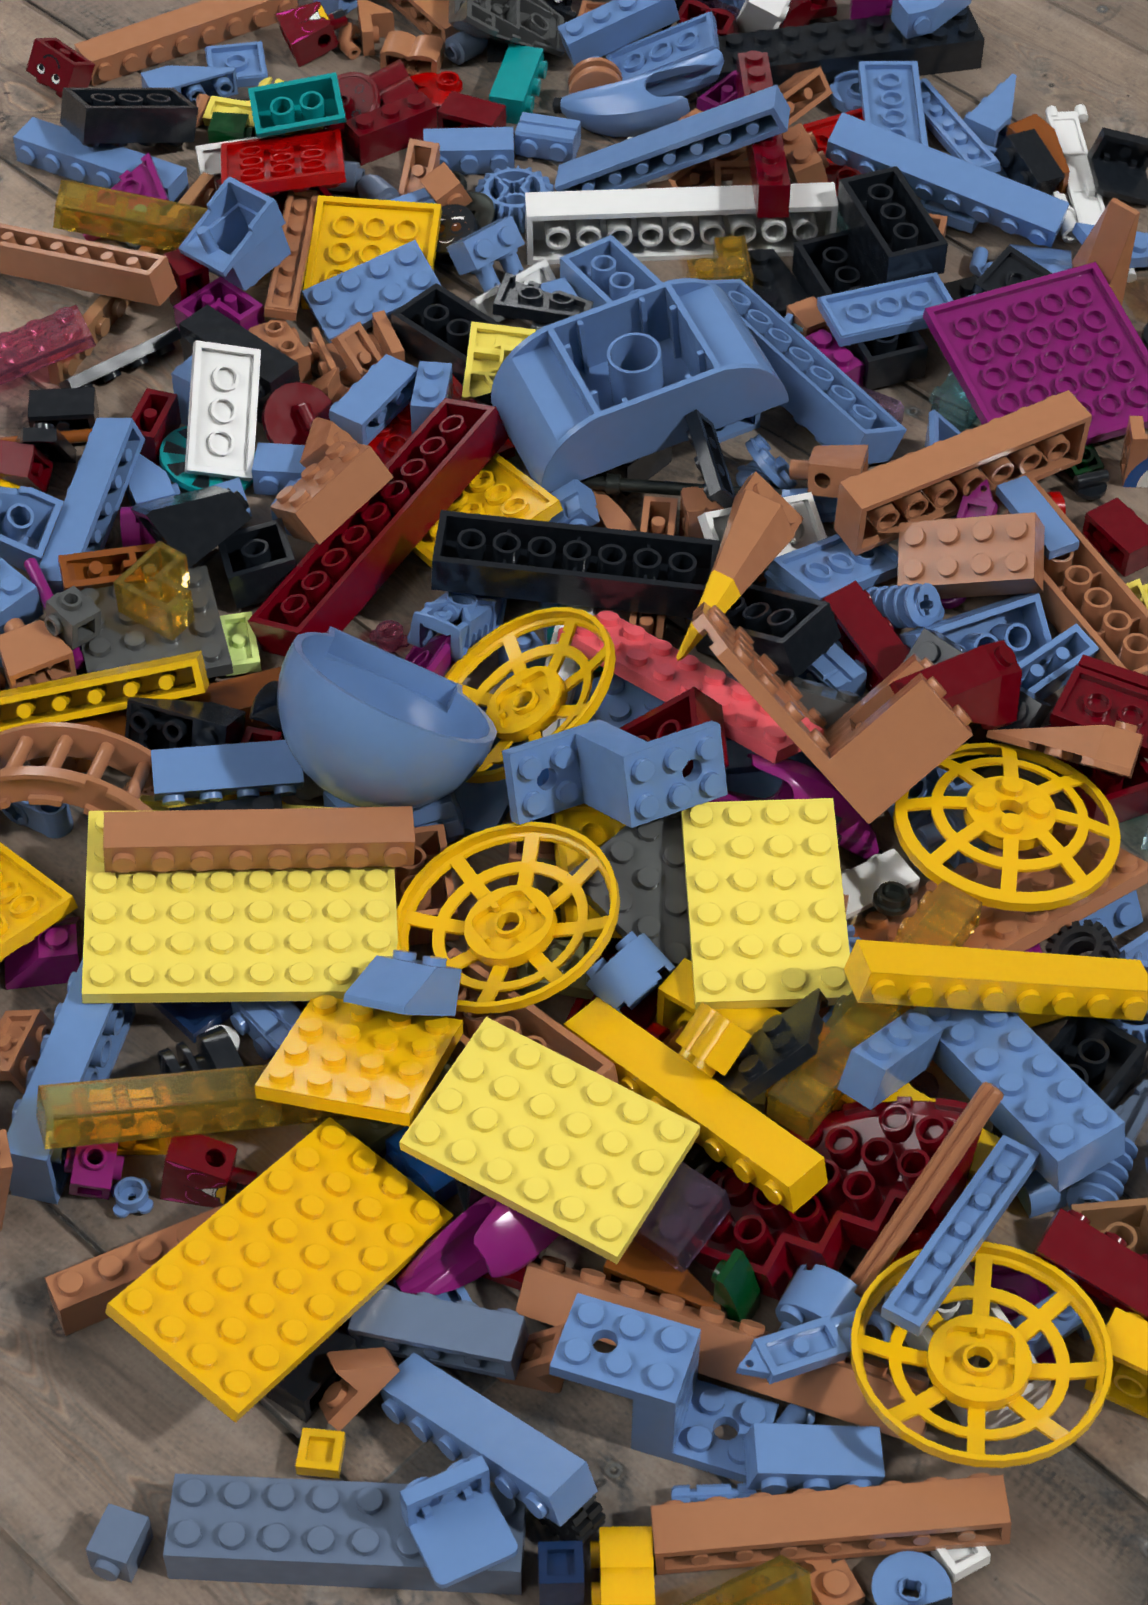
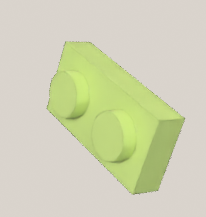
M252 611L220 616L233 666V674H228L227 676L261 671L257 639L248 623L252 616Z

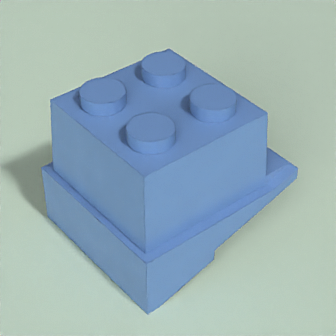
M230 176L222 183L206 204L207 211L178 248L180 253L204 265L209 269V272L218 277L222 276L244 291L254 286L259 279L274 267H277L281 261L291 254L282 229L285 220L276 200Z

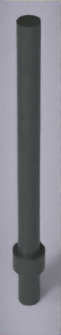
M607 474L606 477L592 476L580 481L592 490H605L606 494L619 495L620 492L681 496L682 488L703 487V484L621 478L620 474ZM733 486L735 495L738 493L741 486ZM775 489L782 496V489Z

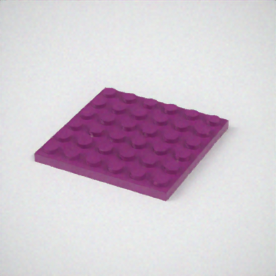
M1096 262L925 308L922 317L982 425L994 418L1003 417L1022 407H1028L1045 400L1049 396L1069 390L1092 415L1085 446L1125 435L1129 416H1143L1144 428H1148V350Z

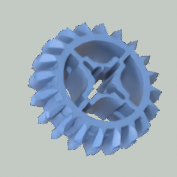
M519 165L517 168L506 166L505 170L495 168L493 174L485 173L484 179L478 180V185L475 187V192L486 194L494 203L495 212L492 222L512 215L519 232L522 234L525 231V192H555L549 177L542 176L541 171L532 172L531 167L521 169Z

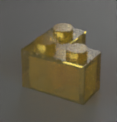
M745 236L715 237L713 258L687 260L686 278L703 280L741 279L753 290V272Z
M158 541L113 582L118 612L171 641L195 621L191 590L187 589L190 585L187 556L161 541Z

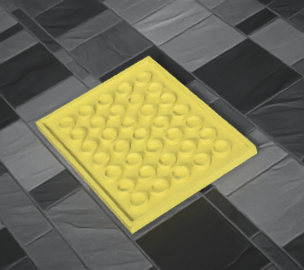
M88 811L82 1004L310 1001V999H315L321 995H331L335 998L344 999L345 992L376 956H393V950H397L398 929L394 867L105 872L103 851L104 812L126 811Z

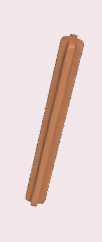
M987 1082L980 1085L850 1277L858 1285L855 1290L856 1294L863 1296L875 1278L888 1268L1003 1099L1004 1094L999 1088Z

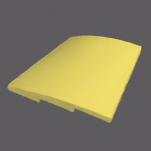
M471 321L461 400H469L491 393L494 378L505 358L519 343L536 332V329Z

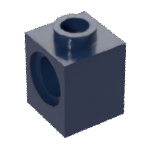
M583 1540L538 1542L539 1605H584Z

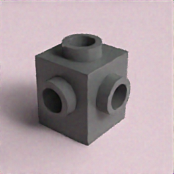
M72 586L46 600V617L44 622L47 630L53 636L58 635L73 650L100 635L101 610L96 606L91 597L84 595L75 586Z

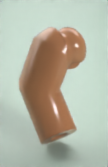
M348 22L349 25L339 30L337 47L349 59L354 60L360 55V48L353 42L358 39L355 33L360 34V29L357 25Z

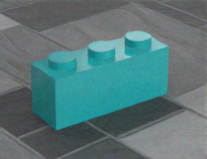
M509 44L489 94V101L506 105V123L518 124L522 112L533 113L534 96H539L541 78H546L548 62L543 61V48Z

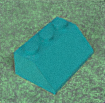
M336 72L248 88L257 138L346 122Z

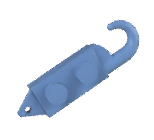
M856 1310L831 1318L828 1315L754 1339L750 1352L738 1365L736 1373L767 1379L769 1384L845 1360L851 1354L850 1338ZM874 1310L867 1325L877 1327L882 1333V1341L890 1343L893 1332L892 1325L888 1320L881 1317V1313Z

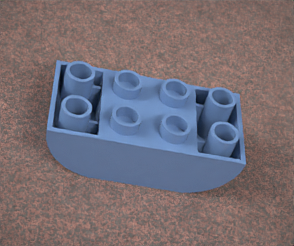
M697 278L668 280L542 327L519 343L505 358L496 373L491 389V404L497 408L504 427L531 478L548 492L555 491L574 479L581 481L623 464L632 463L639 458L681 442L689 441L686 434L689 428L685 415L695 409L714 424L716 430L789 402L785 386L728 295L718 285Z

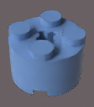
M631 931L615 946L619 952L608 962L601 958L586 972L591 978L586 986L596 997H599L620 1013V1009L625 1005L632 1010L664 981L660 973L665 968L670 974L676 968L645 933L637 936Z
M807 1264L801 1265L775 1309V1314L781 1323L779 1331L828 1315L831 1318L856 1310L861 1301V1298L855 1293L858 1285L843 1274L826 1266L815 1264L811 1271L806 1270Z

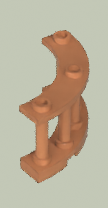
M67 722L32 723L0 732V810L9 808L11 803L28 801L30 805L61 807L63 803L83 808V814L88 815V811L153 810L139 800L144 787L148 788L153 784L151 750L141 744L104 729ZM50 757L46 766H23L25 761ZM66 757L83 758L93 761L87 774L62 768ZM107 766L132 777L126 791L101 780Z

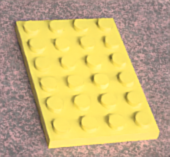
M833 798L706 802L681 811L695 1010H697L701 1002H704L712 1009L792 1007L817 988L822 991L829 1001L828 1006L853 1005L855 996L844 972V967L850 956Z
M486 1017L401 1138L399 1144L400 1150L618 1264L700 1134V1125Z

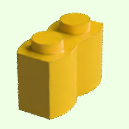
M701 1002L675 1042L682 1046L679 1054L711 1077H713L716 1071L725 1076L752 1035L704 1002Z
M652 1526L599 1527V1541H590L591 1568H599L600 1582H591V1605H655Z

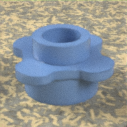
M126 1177L115 1183L111 1187V1195L115 1197L116 1202L113 1207L114 1214L119 1218H125L128 1214L138 1212L142 1214L149 1213L154 1206L153 1201L149 1199L148 1191L151 1189L150 1182L145 1178ZM129 1197H136L134 1200L128 1199Z

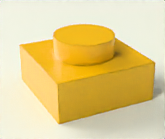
M302 1427L295 1465L296 1474L339 1479L346 1442L345 1432Z

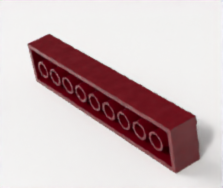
M449 398L442 400L385 465L394 478L320 545L315 544L250 617L248 623L263 651L286 656L287 651L298 634L307 632L327 633L330 626L343 632L346 626L363 609L365 604L439 520L441 510L446 511L507 441L509 436L495 406Z

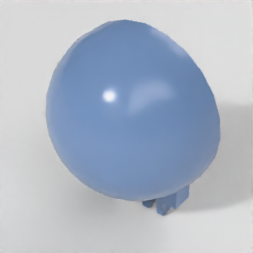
M331 626L327 633L307 632L298 634L287 651L281 667L277 690L278 712L282 731L292 755L304 772L318 786L338 799L359 807L412 806L414 809L433 803L451 794L466 783L479 769L487 757L497 734L493 721L478 705L463 694L461 684Z

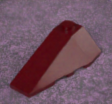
M1004 640L959 654L895 680L889 685L893 693L896 694L920 672L927 680L933 676L946 690L947 694L943 698L952 708L958 704L972 719V723L981 724L982 729L994 730L1011 725L1017 721L1022 669L1016 661L1013 650L1006 645Z

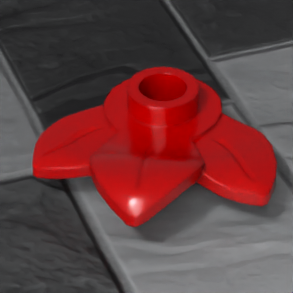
M444 71L439 74L426 72L410 76L414 85L418 88V92L422 91L437 109L440 108L451 91L460 93L463 89V83L459 75L452 71Z

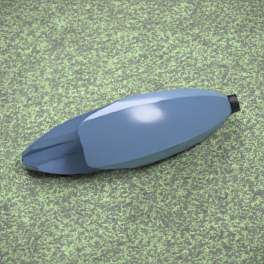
M716 47L697 57L633 78L578 91L564 97H555L552 103L554 113L563 114L568 119L581 120V127L593 133L611 137H635L676 122L682 116L690 112L688 98L684 96L699 91L717 81L724 64V56Z

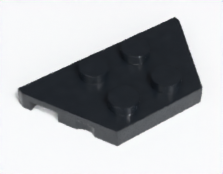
M817 988L781 1015L769 1018L763 1024V1027L752 1035L727 1074L723 1076L716 1071L712 1078L741 1099L751 1101L816 1055L819 1046L818 1036L822 1032L824 1024L819 1011L827 1007L829 1002L822 991Z

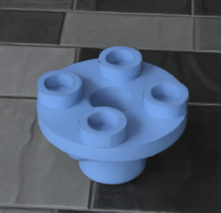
M760 434L749 439L745 445L753 460L746 466H738L739 472L736 474L738 486L742 487L746 479L754 472H757L770 485L775 484L782 490L795 489L798 483L789 477V464L781 456L776 459L769 452L771 450L770 445Z

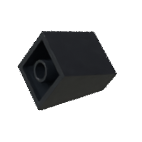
M218 486L206 487L137 504L131 508V511L155 542H161L163 552L171 563L187 570L252 519L246 511L250 506L238 491L233 493L229 488L224 489Z

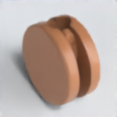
M601 57L584 59L577 63L569 74V94L622 81V74L617 65L608 59Z

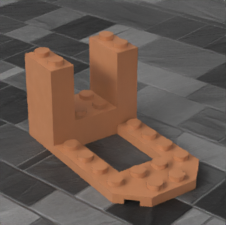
M703 602L693 611V626L702 636L708 633L709 638L713 642L709 648L718 660L868 824L872 823L973 736L971 728L968 726L972 719L958 704L953 708L943 698L947 694L946 690L933 676L927 680L920 672L896 694L893 693L889 686L893 681L934 665L927 657L920 660L915 653L826 730L824 726L827 724V721L814 707L808 710L800 701L803 697L801 692L790 680L785 684L775 674L779 670L778 667L765 653L759 656L753 650L752 644L754 641L742 627L739 626L735 630L729 623L726 615L716 605L710 607L707 603ZM807 717L812 723L824 729L823 735L816 728L810 731L801 720Z

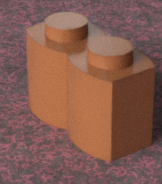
M405 31L388 32L380 52V69L400 59L411 76L426 72L439 74L445 58L444 40L432 35L416 37Z

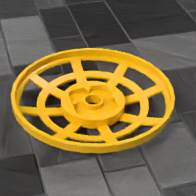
M552 607L530 612L499 626L485 635L467 650V653L461 660H457L444 677L461 684L463 694L476 705L487 707L486 714L495 725L497 730L496 736L501 739L466 783H487L506 779L504 767L486 770L493 764H504L502 750L508 749L515 742L525 740L530 742L542 738V732L558 718L567 719L552 734L589 722L608 692L616 662L615 646L607 629L595 616L584 610L571 607ZM564 625V632L561 633L558 644L543 645L522 653L517 641L518 637L541 628ZM577 626L596 634L604 644L602 649L590 661L580 650L570 646ZM504 646L509 661L496 669L478 689L462 684L482 661ZM553 656L548 667L534 666L527 668L526 663ZM565 658H570L581 669L563 681L558 673ZM604 662V669L599 683L590 700L586 703L592 689L593 672ZM513 671L514 675L507 679L494 694L489 693L504 677ZM583 681L582 691L577 704L565 705L568 692Z
M987 742L963 744L937 766L947 772L937 781L931 797L908 799V791L895 802L893 811L894 829L900 846L910 861L927 878L941 888L962 899L986 907L1006 911L1033 912L1071 905L1088 897L1102 886L1110 876L1119 854L1121 835L1118 819L1111 804L1101 790L1085 775L1069 764L1042 752L1032 751L1011 744ZM989 754L1002 756L978 758L961 764L951 760L968 755ZM1017 758L1029 760V761H1031V762H1034V763H1037V764L1046 766V767H1048V768H1050V769H1052V770H1054V771H1056V772H1058V773H1060V774H1062V775H1064V776L1059 777V776H1057L1055 773H1053V772H1051V771H1049V770H1047V769H1045V768H1043V767H1041V766H1039V765H1036V764H1033V763H1030V762H1027V761H1023V760H1018ZM1000 765L1003 766V776L984 778L971 769ZM1018 768L1034 772L1049 781L1037 786L1030 781L1019 778ZM956 777L972 786L967 796H944L948 785ZM1080 786L1096 802L1104 813L1108 825L1088 818L1084 802L1073 787ZM1063 791L1072 802L1076 814L1056 809L1050 796ZM944 809L963 810L967 826L957 833L948 822ZM931 810L934 824L946 842L930 854L914 834L908 819V812ZM1004 810H1009V811H1013V812H1015V813H1006V814H1005L1003 811H1004ZM1055 822L1077 827L1074 838L1065 847L1052 835ZM1089 831L1109 839V846L1102 861L1092 872L1086 875L1073 857L1083 847ZM979 838L993 847L1002 849V857L982 851L971 845L970 842ZM1040 845L1051 854L1036 859H1018V851L1033 849ZM959 851L977 863L1001 870L1000 889L968 880L951 871L943 864ZM1059 865L1074 882L1070 885L1048 891H1016L1017 872H1038L1052 869Z
M532 821L521 825L508 823L490 827L468 835L448 846L431 859L415 876L404 892L397 908V950L409 951L411 926L433 931L432 948L435 957L446 958V966L463 969L480 961L492 967L487 982L470 978L461 973V986L482 992L476 1002L457 1000L456 1011L488 1014L525 1008L546 1000L567 988L581 977L600 957L609 943L618 921L620 908L619 885L612 866L602 850L586 836L570 828L552 823ZM524 841L522 861L501 864L476 874L466 860L468 857L494 846ZM540 841L569 847L584 855L588 860L572 876L555 865L537 862ZM453 868L464 884L457 888L447 899L438 916L416 912L428 890L442 875ZM599 870L609 891V915L589 919V904L582 886ZM519 874L517 885L501 887L492 892L486 887V884ZM535 875L552 878L562 884L549 897L542 891L532 887ZM473 894L478 902L471 908L466 920L451 919L458 906L469 895ZM573 896L577 905V921L557 923V916L554 910ZM511 922L519 923V924H518L514 929H512V930H509V931H503V930H502V929L504 928V926L507 925L508 923H511ZM602 931L588 953L574 967L563 974L559 968L574 955L584 936ZM446 933L464 935L470 949L449 960L445 949ZM573 936L565 950L553 962L543 954L554 938ZM530 962L538 971L521 979L504 982L508 969ZM543 979L549 982L546 986L522 996L494 1001L499 992L522 989Z
M984 1242L970 1261L975 1262L974 1285L953 1287L941 1304L973 1300L972 1314L957 1316L945 1321L936 1311L927 1324L934 1333L930 1340L928 1351L904 1347L903 1342L908 1331L897 1325L892 1332L890 1343L865 1335L866 1326L875 1307L887 1292L897 1286L922 1249L895 1261L875 1278L864 1292L855 1312L850 1338L851 1363L857 1384L868 1405L886 1426L916 1448L948 1462L972 1467L1006 1468L1027 1465L1051 1457L1072 1445L1090 1428L1101 1412L1109 1392L1112 1377L1113 1355L1111 1340L1105 1322L1093 1301L1073 1279L1056 1266L1023 1250L1007 1245ZM992 1264L1025 1273L1046 1284L1056 1294L1038 1309L1032 1303L1015 1294L992 1288ZM990 1302L1008 1307L1027 1319L1014 1328L1001 1319L989 1316ZM1069 1305L1079 1315L1090 1334L1096 1352L1095 1362L1070 1363L1065 1341L1057 1327L1052 1323ZM1040 1331L1052 1348L1056 1364L1032 1363L1031 1351L1027 1342ZM863 1352L888 1359L892 1381L900 1397L904 1400L903 1403L887 1410L877 1398L868 1382ZM973 1356H980L987 1359L990 1365L986 1368H976L968 1362V1359ZM902 1363L927 1368V1373L933 1386L915 1396L905 1379ZM1097 1378L1095 1392L1089 1408L1072 1430L1068 1431L1050 1419L1064 1400L1069 1387V1380ZM1029 1380L1056 1381L1051 1396L1040 1410L1021 1396L1026 1390ZM946 1399L959 1407L968 1409L967 1427L947 1421L933 1413L930 1409ZM1006 1406L1024 1420L1004 1428L985 1429V1411L998 1410ZM919 1416L925 1422L943 1432L967 1439V1452L954 1450L932 1442L907 1428L903 1422ZM1034 1429L1053 1441L1050 1444L1027 1452L1006 1455L985 1454V1441L1012 1439L1027 1434Z

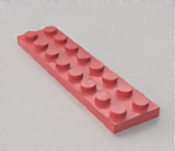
M606 610L593 615L607 629L614 643L616 655L615 675L664 702L671 700L692 687L697 688L722 705L726 737L774 764L801 752L800 748L739 682L726 676L723 671L709 667L690 654L677 661L676 656L679 650L673 647L670 642L656 638L647 633L644 628L620 618L615 612ZM577 626L570 646L577 648L591 660L602 649L604 644L596 634ZM563 627L558 630L557 642H559L561 633L564 632ZM807 717L801 720L810 731L816 728L823 735L824 729L812 723Z

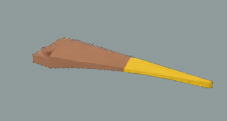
M754 472L746 479L734 497L725 533L698 607L705 602L710 607L716 605L725 614L795 537L794 533L804 519L757 472ZM692 621L677 653V661L685 658L704 637L698 633Z

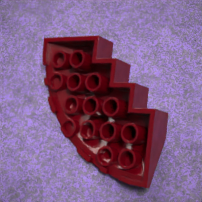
M897 1096V1101L881 1102L871 1110L856 1101L843 1104L842 1110L833 1111L819 1117L810 1114L793 1121L787 1131L824 1157L827 1185L797 1211L792 1213L781 1204L775 1205L765 1197L762 1190L751 1182L745 1183L741 1181L733 1169L728 1166L722 1172L716 1170L707 1179L709 1184L694 1200L692 1198L688 1199L668 1226L661 1240L666 1245L713 1271L722 1259L728 1261L735 1248L743 1251L756 1275L760 1294L780 1300L798 1266L807 1264L806 1269L812 1271L815 1264L838 1272L852 1244L867 1250L871 1248L968 1103L943 1098H936L935 1102L913 1101L911 1096ZM981 1131L916 1226L935 1232L960 1197L966 1185Z

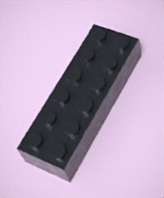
M850 229L794 242L792 273L809 297L814 296L817 299V297L883 283ZM917 330L844 346L852 352L854 357H857L865 364L864 376L862 377L864 379L863 387L865 391L925 377L928 346Z

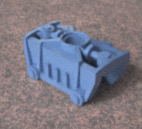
M446 592L435 601L426 602L420 612H414L407 642L423 648L438 633L446 636L451 635L452 661L461 660L469 648L485 635L502 625L507 598ZM457 620H461L462 622L459 625H454Z

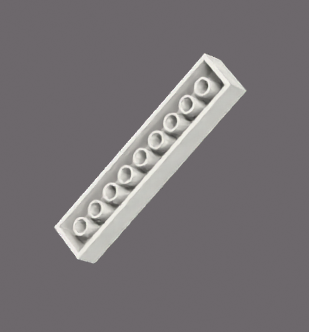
M835 183L790 184L789 217L757 218L752 185L525 192L527 265H533L545 258L548 264H560V257L609 235H613L639 261L742 258L743 251L756 249H774L779 257L793 256L794 242L836 233L838 200Z

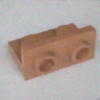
M41 1009L5 1011L0 1020V1081H12L22 1094L26 1091V1079L32 1066L36 1067L39 1061L42 1039L46 1034L50 1035L54 1026Z

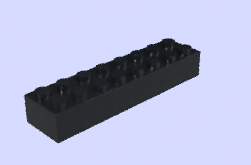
M441 510L432 558L431 590L692 618L693 611L698 607L715 563L720 540Z

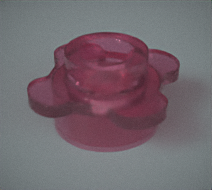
M386 620L379 623L376 630L371 631L369 635L370 641L376 642L380 649L389 653L397 651L400 647L405 648L410 645L407 642L408 635L403 633L402 625L394 620Z

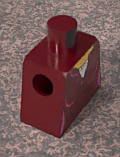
M317 1L275 14L283 38L298 67L304 66L336 48L338 41L334 31L349 25L342 8L326 14L322 4Z
M175 1126L164 1161L160 1199L216 1208L226 1203L229 1191L241 1192L257 1178L258 1172L235 1167L238 1149L234 1145Z

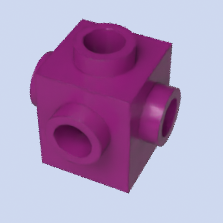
M88 1134L86 1138L78 1137L76 1149L68 1148L64 1167V1173H71L69 1194L109 1200L112 1180H121L124 1156L117 1155L119 1142H112L110 1137L102 1134Z

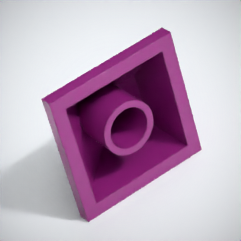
M80 916L65 918L61 922L53 924L37 935L32 942L21 946L5 957L6 990L68 983L71 973L77 972L82 961Z

